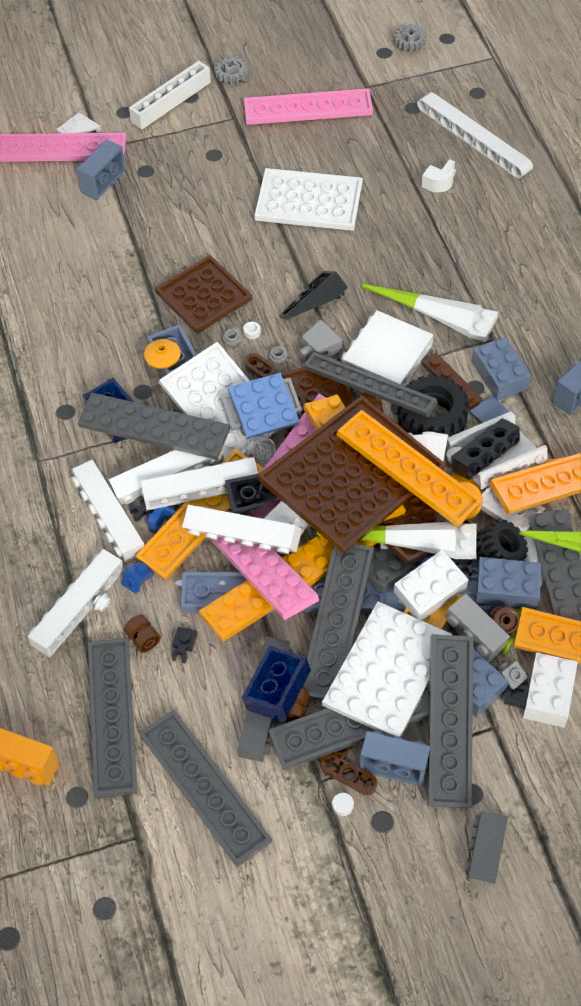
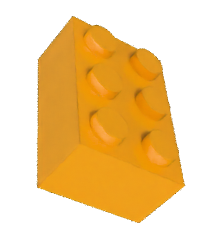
M0 728V772L5 770L16 778L22 779L24 777L30 779V782L35 785L41 786L44 784L49 786L60 764L54 748Z

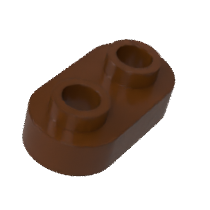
M251 353L245 357V368L256 377L263 378L276 374L275 366L259 354Z

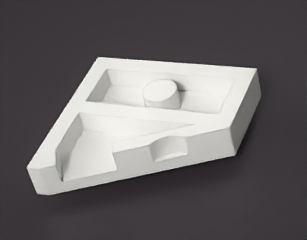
M79 112L56 129L57 133L101 131L100 125Z

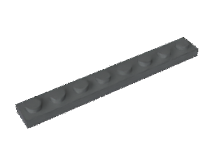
M315 352L312 353L304 364L305 369L426 417H429L438 404L436 398Z

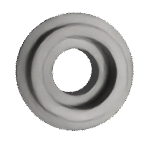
M229 329L223 335V341L229 346H235L241 341V335L237 330Z
M274 347L269 354L270 360L274 363H283L287 359V352L283 347Z

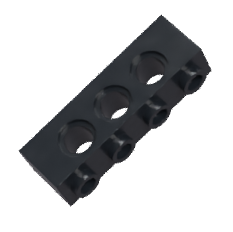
M504 418L500 419L451 456L452 471L470 480L520 442V427Z

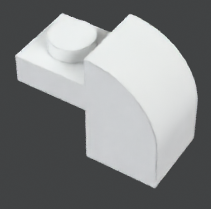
M449 159L442 170L430 165L422 175L421 187L432 192L449 190L452 187L453 177L456 173V169H454L455 161Z

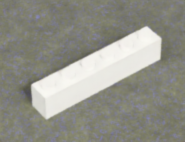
M197 61L129 107L131 123L142 130L211 83L210 68Z
M173 450L109 479L120 505L129 504L135 498L144 496L141 481L148 478L162 477L167 474H177L186 470L200 469L208 465H216L224 459L223 451H221L218 460Z
M252 457L233 462H224L214 466H205L195 470H186L177 474H167L158 478H148L141 481L146 509L151 510L226 494L225 480L258 474L255 459Z
M90 460L73 468L74 477L71 478L76 488L79 487L81 489L79 492L84 502L88 501V508L91 514H96V521L100 529H105V536L108 542L114 544L115 547L113 549L117 557H122L125 563L135 559L138 552L144 547V542L94 461Z
M188 505L182 526L189 531L188 534L200 536V533L206 534V538L213 540L221 537L224 538L223 541L235 543V540L241 541L242 545L253 547V544L259 545V548L271 551V548H276L277 552L289 554V551L297 552L302 532L301 528L292 524Z
M104 549L100 554L95 555L92 563L82 570L75 582L69 585L67 592L56 600L54 607L49 612L44 614L42 621L31 629L28 636L31 646L50 658L93 608V602L99 594L103 595L124 571L122 560Z

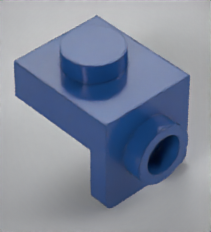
M171 506L154 509L147 517L149 531L156 534L164 520H169L176 511Z
M138 561L125 569L121 584L136 594L140 590L141 583L153 577L154 571L147 564Z

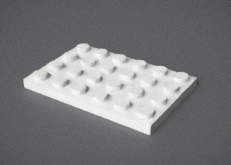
M265 168L255 212V221L354 231L363 178Z
M216 342L160 379L159 384L184 414L229 424L220 395L229 393L228 387L250 380L221 345ZM242 428L233 431L230 429L222 448L224 455L222 461L235 449L245 455L278 431L246 439Z
M377 602L322 701V706L389 737H401L429 683L431 634H452Z

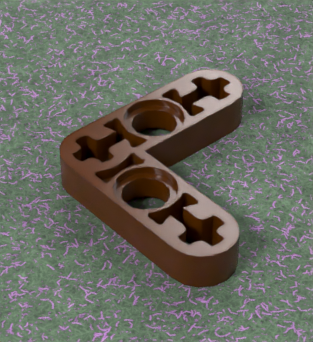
M353 745L347 747L342 752L336 751L322 756L320 766L324 774L363 795H371L376 791V777L345 760ZM330 761H333L334 766H330L329 768H327L326 762L329 763ZM345 770H352L355 775L351 779H346L342 774ZM358 775H361L360 780H358V784H356L355 782L358 779ZM368 780L371 781V786L364 788V783H367Z

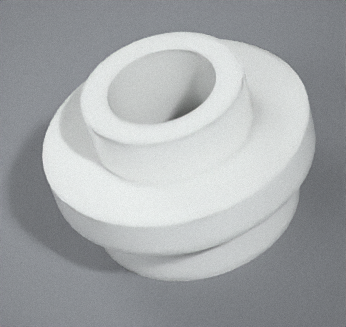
M99 594L93 602L95 605L94 610L103 612L111 601L108 594Z

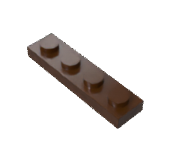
M437 352L422 361V366L434 377L441 375L445 379L450 378L455 381L454 384L458 383L462 387L469 400V410L482 402L483 398Z

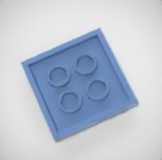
M281 373L228 387L230 398L246 439L299 424V418Z

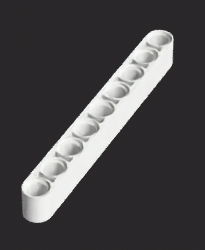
M433 92L418 100V108L424 114L514 177L520 179L533 169V164L527 157Z

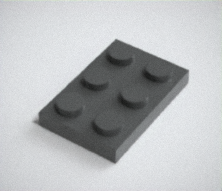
M389 548L380 549L373 555L367 583L380 592H384L406 574L415 570L421 564L422 559L407 567Z

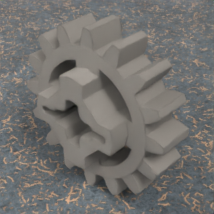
M404 24L403 28L398 27V30H395V45H398L399 49L403 47L404 51L407 49L410 52L413 49L418 51V48L422 49L423 45H426V30H423V27L418 28L417 25L412 26V24H409V26H406Z
M232 55L230 58L225 56L224 60L219 59V63H215L216 78H219V81L224 80L225 84L227 82L233 84L234 81L239 83V80L243 81L244 77H247L248 66L243 58L238 59V56L233 58Z

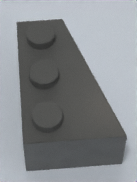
M483 810L480 812V815L476 814L474 828H477L476 837H471L469 850H473L472 859H467L465 872L469 873L468 878L493 884L496 883L508 816Z

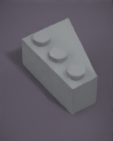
M464 594L448 608L445 616L448 623L455 628L460 636L473 637V648L488 663L492 662L503 651L510 636L467 594Z

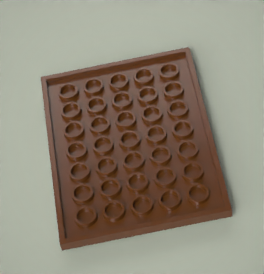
M362 395L262 471L257 477L260 483L342 554L350 550L414 496L407 488L337 436V431L359 411L363 410L441 470H444L447 465Z

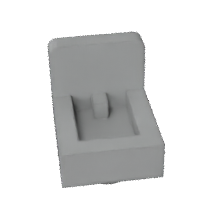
M505 660L496 666L497 671L509 681L508 685L511 689H515L528 678L517 661L506 662Z

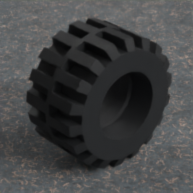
M498 519L477 534L476 556L479 558L524 561L527 557L528 547L526 545L528 543L524 539L525 536L519 534L520 529L515 527L514 523Z

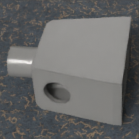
M320 320L302 336V349L298 351V354L303 360L311 356L313 352L326 357H332L342 352L343 340Z

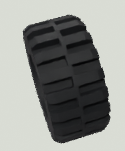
M434 375L418 377V380L410 381L409 385L405 387L436 398L437 405L445 408L448 413L440 417H426L398 406V424L407 433H412V435H422L423 432L447 434L448 437L458 434L465 430L469 412L467 394L458 383L454 384L455 381L450 378L445 379L441 375L439 377H434Z

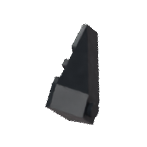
M323 271L308 285V290L298 295L299 300L293 301L279 317L287 320L334 299H339L345 294L344 291L348 287L336 271Z
M260 473L225 480L226 494L232 513L238 514L253 511L277 498L257 480Z

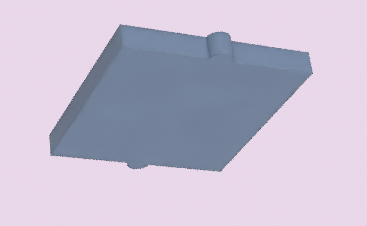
M493 396L484 402H480L478 406L470 410V414L481 424L509 412Z

